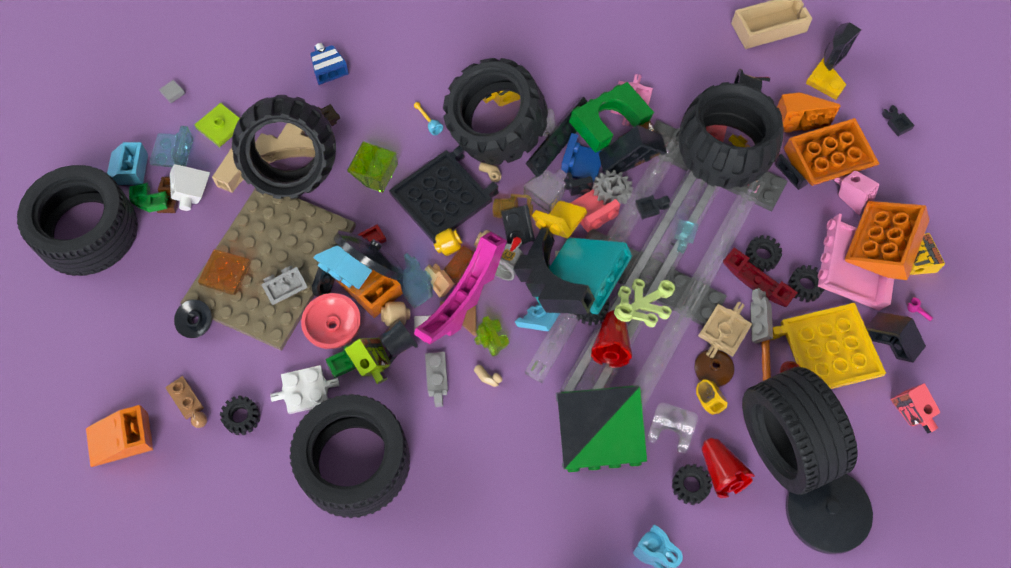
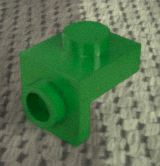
M348 345L344 347V351L326 358V363L334 378L356 369L345 351Z

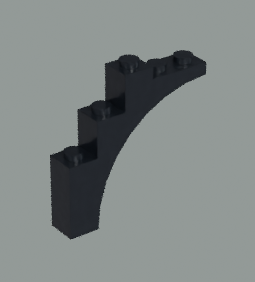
M541 228L528 254L520 255L513 269L521 282H526L525 284L533 297H539L538 300L546 313L588 314L595 300L589 286L562 280L550 271L549 260L555 240L548 228Z

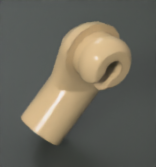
M477 365L474 368V372L480 380L488 385L496 387L503 380L498 373H494L493 376L489 375L482 365Z

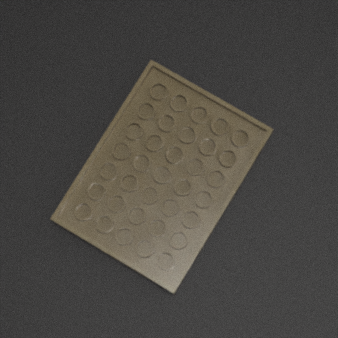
M255 188L180 304L188 300H200L209 306L212 312V320L282 351L301 320L305 308L315 296L312 292V284L319 262L314 259V256L337 246L338 244L334 240L337 232L341 230L352 233L356 223L298 198L283 197L282 199H276L272 195L266 193L263 195L257 192ZM292 266V268L297 267L308 288L272 305L261 285L265 283L263 279L273 274L277 277L282 274L281 270Z

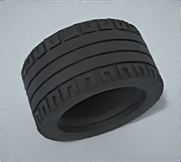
M70 165L46 173L26 190L17 211V225L20 235L31 249L55 271L72 276L95 274L113 266L129 251L138 229L136 212L116 181L108 173L103 172V170L86 165ZM88 202L104 204L102 217L91 231L78 238L69 240L54 238L55 227L59 219L69 209Z
M794 367L751 386L745 391L742 398V409L751 440L767 469L785 489L799 495L806 494L850 473L857 463L858 450L849 418L831 388L813 371L803 367Z
M344 394L322 401L319 405L310 409L307 415L303 416L304 418L300 420L299 426L296 427V431L293 433L289 458L295 479L313 503L323 511H327L335 516L360 518L361 516L365 517L367 514H374L376 511H380L382 507L388 506L387 504L391 503L393 498L398 496V492L402 490V486L406 482L405 479L408 477L410 453L402 426L390 409L381 404L380 401H375L374 398L360 396L359 394ZM350 428H363L376 433L384 441V457L378 470L369 479L353 486H338L329 483L321 477L319 469L320 455L326 443L334 435Z

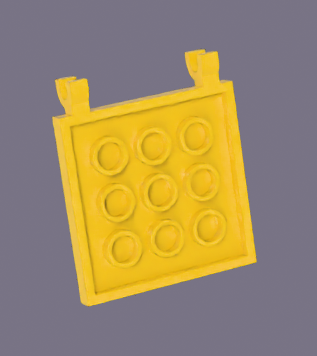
M855 303L784 319L780 323L781 326L773 327V338L771 340L785 335L798 367L813 371L831 389L882 377L886 374Z

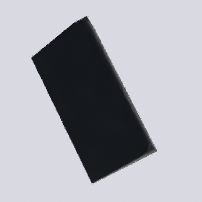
M780 154L775 166L798 190L808 184L807 180Z

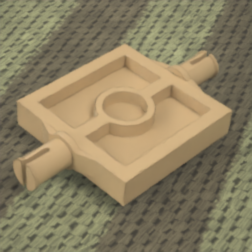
M737 302L733 310L718 304L698 337L710 343L711 347L706 353L709 356L712 352L710 358H714L718 349L732 357L752 325L751 322L745 320L740 315L744 308L743 303L738 309L741 302Z

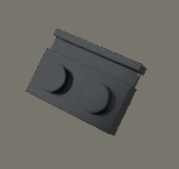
M527 204L500 210L507 244H511L515 237L521 238L522 244L535 241Z

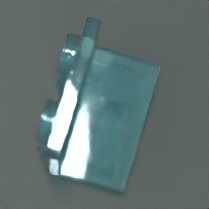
M180 126L179 133H176V135L162 133L157 135L149 161L150 165L173 167L176 164L186 167L194 140L188 126Z
M406 253L404 258L407 268L404 269L405 273L402 278L397 281L401 284L403 296L415 309L433 296V285L430 281L432 278L426 270L422 271L418 260L414 256L411 258Z

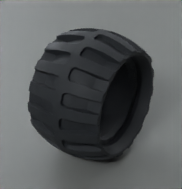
M723 82L717 86H710L699 94L687 108L679 131L680 153L687 169H690L697 179L707 182L710 186L723 187V189L741 188L762 177L777 159L784 135L780 109L775 106L774 100L770 96L767 97L761 92L762 90L756 87L752 88L739 82L738 84ZM723 125L735 128L751 138L755 145L752 147H736L725 144L709 134L706 127Z
M276 95L275 97H266L257 101L238 120L232 137L233 160L236 168L241 171V177L247 184H252L257 192L263 195L264 193L272 195L276 199H282L283 197L293 199L301 197L304 193L314 191L327 178L335 161L336 140L330 122L323 116L319 108L306 103L305 99L300 97L292 98L287 97V95ZM284 122L293 124L304 130L312 140L315 157L308 165L297 170H281L272 167L262 159L256 149L255 133L271 123Z

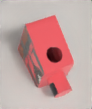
M925 383L907 389L890 399L910 426L921 424L927 434L938 429L933 417L938 415L940 410Z

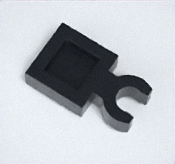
M894 105L890 107V112L887 109H884L882 112V116L889 119L888 126L897 136L912 130L915 126L904 113L898 114V109Z

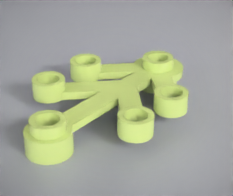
M635 279L632 284L634 303L629 304L631 289L627 286H621L618 291V296L621 298L620 304L615 307L614 314L619 320L624 322L636 319L644 321L648 327H654L658 317L653 313H658L662 319H668L672 310L668 306H658L650 303L661 297L668 298L672 296L675 285L671 281L663 280L658 290L643 297L645 282L641 279ZM640 309V310L649 311V312H653V313L644 314V313H640V312H636V311Z

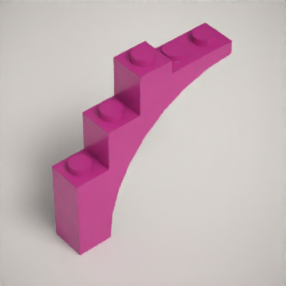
M489 232L480 238L470 264L452 293L433 315L415 329L414 335L422 341L432 344L446 334L451 336L461 330L467 310L477 305L483 286L494 279L507 240L493 232Z

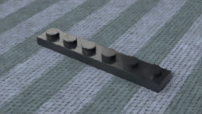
M585 97L578 99L525 163L536 177L544 173L569 142L571 133L575 134L577 132L569 120L574 108L577 106L581 107L588 102Z

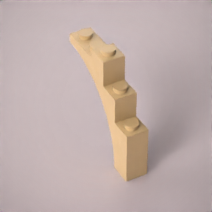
M290 123L286 124L278 138L261 133L255 142L260 156L268 164L290 157H315L312 140L308 136L306 137L304 130ZM232 148L212 176L217 187L231 193L244 180L241 177V171L235 166Z

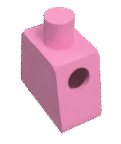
M853 171L848 176L834 179L841 186L838 194L839 197L859 216L863 214L867 202L875 200L880 185L858 171Z

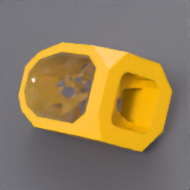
M702 380L698 383L696 395L707 412L714 415L727 408L728 402L713 381Z

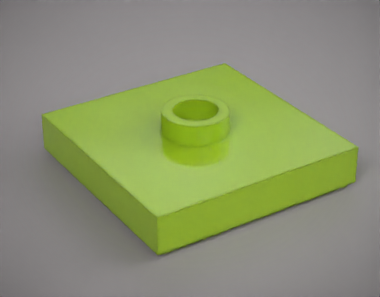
M219 103L194 126L220 148L233 137L235 126L240 118L223 104Z

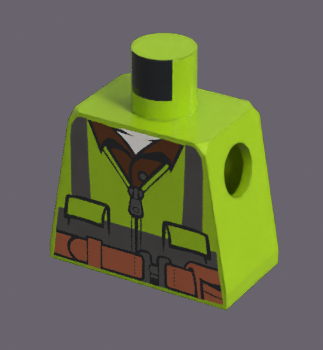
M379 338L358 339L345 349L363 377L373 376L377 384L383 383L388 379L383 370L390 366V361Z

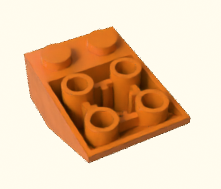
M800 92L782 94L777 105L782 115L784 132L786 133L830 126L841 107L838 103Z
M374 270L369 274L360 289L354 286L349 288L336 280L373 318L381 313V307H384L387 302H394L403 294L401 284L397 280L388 278Z
M141 405L119 410L86 428L90 467L154 450L148 412Z

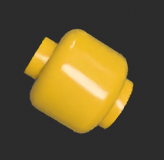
M448 228L435 236L436 243L433 245L438 253L442 252L443 255L449 256L460 250L461 243L463 242L456 230L453 231Z

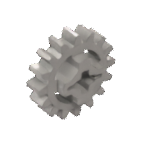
M607 170L605 175L600 173L599 177L595 178L593 184L594 196H598V201L603 200V205L615 199L620 205L621 202L626 204L632 195V181H627L628 176L622 177V172L616 174L615 170L612 173H609Z

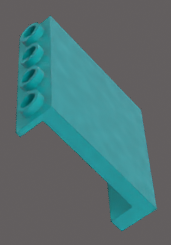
M569 237L550 265V271L562 280L574 284L588 285L595 298L590 312L592 314H599L631 260L632 254L625 242Z

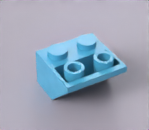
M123 142L111 152L107 173L118 185L143 184L148 160V153L141 142Z
M338 245L314 256V259L319 262L318 267L349 288L354 286L360 289L372 272L370 268L353 258Z

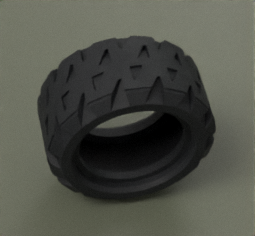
M496 58L480 60V64L473 63L462 70L463 74L455 77L448 88L450 94L445 95L443 110L446 112L443 115L444 122L451 136L472 158L480 162L484 160L487 164L500 165L504 160L510 163L520 159L524 151L528 154L537 145L538 137L543 136L547 125V104L535 80L522 65H518L515 61L500 58V60ZM498 91H511L520 95L519 111L507 127L488 134L473 130L472 118L474 111L485 97Z

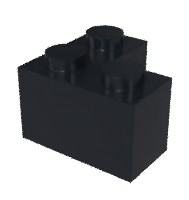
M878 312L866 327L872 341L889 345L896 359L913 363L926 347L915 321L908 316Z

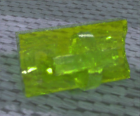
M489 316L483 317V322L476 331L478 336L474 339L476 345L482 344L484 348H488L492 357L497 356L500 350L506 348L509 344L506 335L498 336L497 334L501 330L499 319L490 320Z

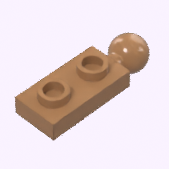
M183 376L165 387L186 420L191 417V424L196 428H202L206 425L208 420L206 414L199 412L204 407Z

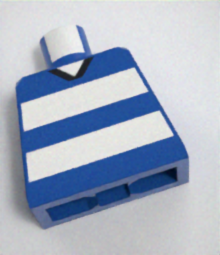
M323 43L315 45V51L311 52L310 55L318 85L349 74L345 60L334 46L325 47Z

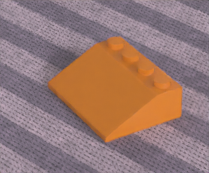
M856 118L791 137L784 147L791 164L811 186L849 175L853 171L859 172L879 165Z
M868 201L846 254L845 262L887 278L908 280L929 223L926 205Z

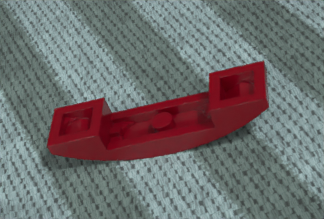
M734 247L723 260L725 266L750 289L755 290L759 288L766 292L768 300L787 307L798 292L783 281L779 284L749 263L748 260L750 258Z

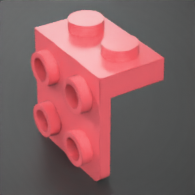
M592 189L590 192L572 201L571 204L586 208L587 214L580 224L588 233L592 229L600 228L603 224L618 216L620 203L616 199L603 205L604 201H598V196H594V190Z

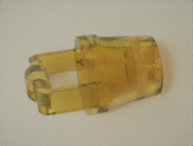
M511 194V198L494 199L493 217L502 218L500 210L518 206L517 197L527 198L531 218L533 214L532 197L530 195Z

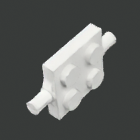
M319 365L281 374L282 391L271 393L270 396L272 402L284 399L288 413L293 414L313 409L322 401L328 400V388L340 385L338 378L326 381L323 376L322 367Z

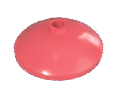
M337 293L324 294L312 300L305 308L301 319V326L305 337L313 345L324 349H335L349 343L358 333L361 324V316L357 305L347 296ZM332 324H336L335 328H330Z

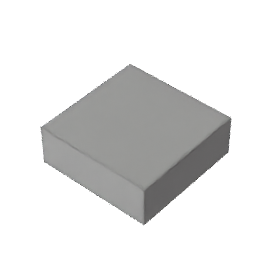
M174 80L159 89L160 93L170 103H173L185 94L184 90Z

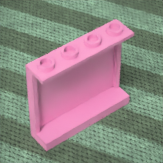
M839 213L833 219H830L826 226L828 230L823 242L825 245L824 253L820 259L822 264L818 272V287L880 311L891 305L894 279L845 262L846 254L857 228L841 222L842 214Z

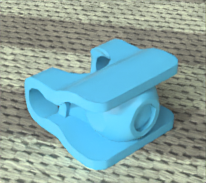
M653 525L650 531L646 532L633 552V555L640 561L655 568H664L663 566L677 568L683 560V555L679 548L671 543L667 534L656 525Z

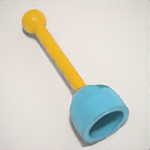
M415 102L414 108L418 109L429 122V132L434 136L440 134L443 130V125L438 120H431L421 108V104Z

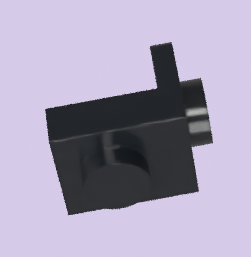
M567 172L564 186L566 190H569L571 196L584 195L592 190L593 180L591 176L573 180L571 172Z

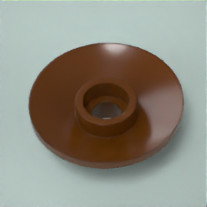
M708 350L702 352L697 357L694 365L698 379L700 381H713L717 387L729 383L734 375V364L731 358L720 350L716 352L714 358H710L712 352L709 356L706 355ZM713 363L718 364V365H719V368L713 367L712 364H713Z

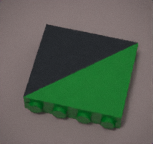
M640 386L556 393L563 469H567L568 472H579L580 468L588 467V470L601 469L600 466L609 465V468H620L621 464L629 463V466H641L642 462H647Z

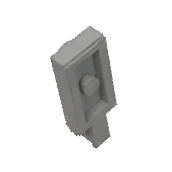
M759 288L752 291L753 302H751L752 342L756 344L773 338L771 303L766 298V292Z
M445 352L426 353L429 397L434 396L435 407H442V395H447L448 392Z

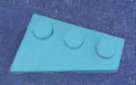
M538 304L535 307L531 306L527 310L528 314L523 318L519 317L515 323L517 327L549 332L560 313H546L542 305Z

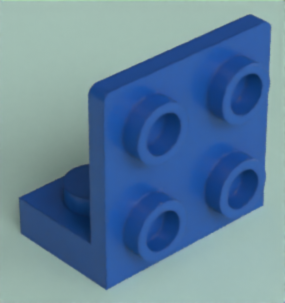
M571 133L562 161L561 175L566 176L567 172H571L572 177L577 179L591 176L594 183L601 167L599 157L601 151L595 153L592 148L580 146L578 135Z

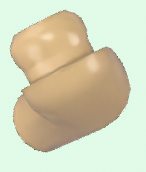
M483 162L480 163L479 171L488 173L493 182L500 181L501 173L497 166Z

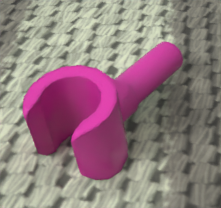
M916 297L912 298L911 303L907 305L908 311L918 312L931 321L933 317L920 307L921 301Z

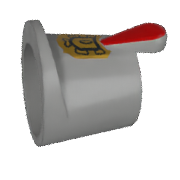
M515 237L511 244L505 245L495 274L499 278L508 281L514 279L516 273L513 268L520 255H524L518 248L522 244L521 238Z

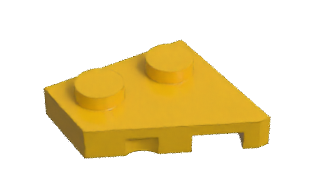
M824 58L806 81L807 85L837 100L847 85L834 68L828 71L824 64Z

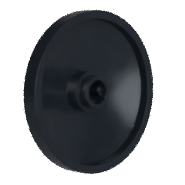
M341 230L335 235V242L344 251L370 269L394 280H400L404 275L403 268L382 248L383 245L377 240L373 239L370 241L357 234Z
M848 474L806 494L799 495L790 491L787 494L786 515L789 525L795 535L811 549L825 554H842L858 547L869 535L873 523V509L870 499L863 487Z

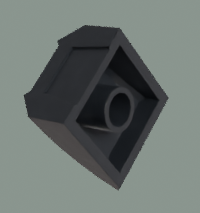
M850 22L841 24L837 28L832 41L828 44L824 53V64L828 71H831L847 56L862 29Z

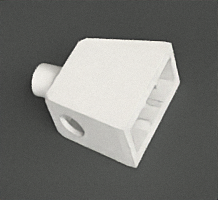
M176 164L173 165L170 171L171 198L180 201L179 209L189 211L191 210V203H199L210 172Z

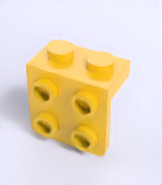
M558 201L549 214L535 210L532 217L540 230L541 228H548L552 234L568 239L587 214V210L581 206Z

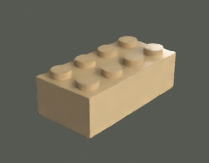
M771 0L735 10L731 24L744 48L748 49L805 33L810 26L812 17L806 7L803 8L804 3L802 0Z

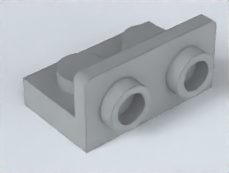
M292 266L281 270V275L275 277L273 274L263 279L265 283L261 285L272 305L308 288L297 267L292 268Z

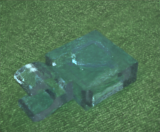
M680 219L674 238L680 240L677 252L684 253L687 243L693 244L699 224Z

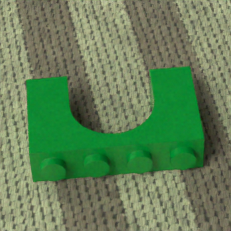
M626 82L615 86L609 92H603L596 99H590L585 105L574 108L569 122L596 153L609 146L614 136L600 119L599 113L601 111H616L622 114L633 127L637 125L642 127L648 124L654 111L632 86Z

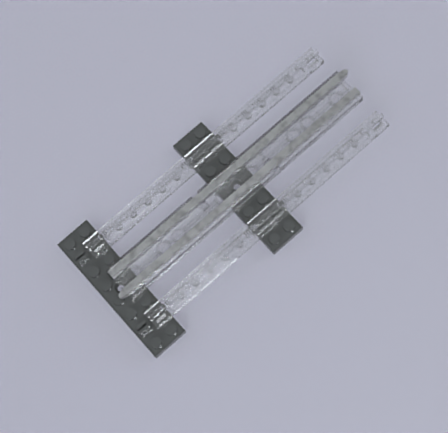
M658 120L651 131L662 134L667 153L664 155L660 153L654 155V158L607 236L592 229L585 237V239L626 243L640 219L635 201L654 195L671 165L687 171L670 200V208L664 210L641 251L638 252L628 247L632 258L618 280L621 286H627L631 289L629 304L634 303L632 284L635 279H641L645 282L643 297L658 290L663 280L671 281L675 285L672 296L668 298L661 297L650 303L668 306L674 312L633 386H640L642 411L691 321L705 326L718 304L723 305L727 295L711 288L710 285L754 204L772 212L788 180L767 171L762 177L747 186L725 189L736 194L737 197L692 278L675 270L718 192L723 187L710 186L707 182L697 179L693 172L687 169L679 148L680 129H675ZM618 292L609 304L608 312L614 310L620 304L621 298L618 296ZM640 309L636 311L644 314L651 313L649 311H644ZM560 313L525 370L526 375L543 383L578 324L577 315ZM632 319L627 322L631 348L645 324L644 321ZM603 321L598 323L563 383L560 392L610 387L620 367L612 368L607 363H603L602 366L591 357V349Z

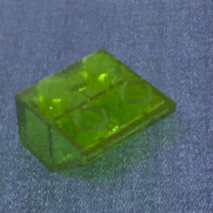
M363 141L347 171L366 187L383 193L398 165L396 152Z

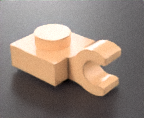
M434 264L433 267L428 265L425 268L426 274L432 279L429 283L439 297H445L454 286L453 281L437 264Z

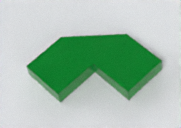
M148 183L130 186L129 200L131 204L149 213L168 209V195L166 191L150 194Z

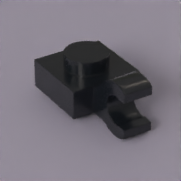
M654 195L635 201L642 220L659 215L660 210L670 208L669 203H671L668 196L655 200Z

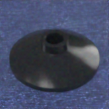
M200 300L184 302L178 307L174 316L176 330L186 338H198L204 335L212 323V312L209 306ZM195 317H198L197 323H194Z

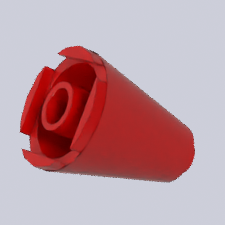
M614 310L606 314L591 349V357L596 363L602 366L603 363H607L612 368L625 366L632 359L627 322L619 320L615 316Z
M714 438L704 441L701 450L715 492L719 498L729 497L727 493L732 491L737 494L753 482L751 477H755L754 473L719 439Z

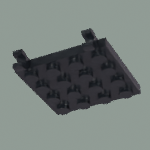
M458 146L451 153L447 150L389 190L390 195L433 243H436L435 236L448 228L456 229L492 202L491 197L499 194L497 190L498 185L495 182H492L487 188L483 189L457 162L465 158L463 155L464 150L461 146Z

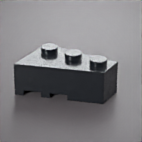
M637 125L601 151L599 157L603 172L608 170L609 173H612L615 170L616 174L636 167L635 164L645 160V162H648L652 156L658 153L664 155L667 151L662 134Z

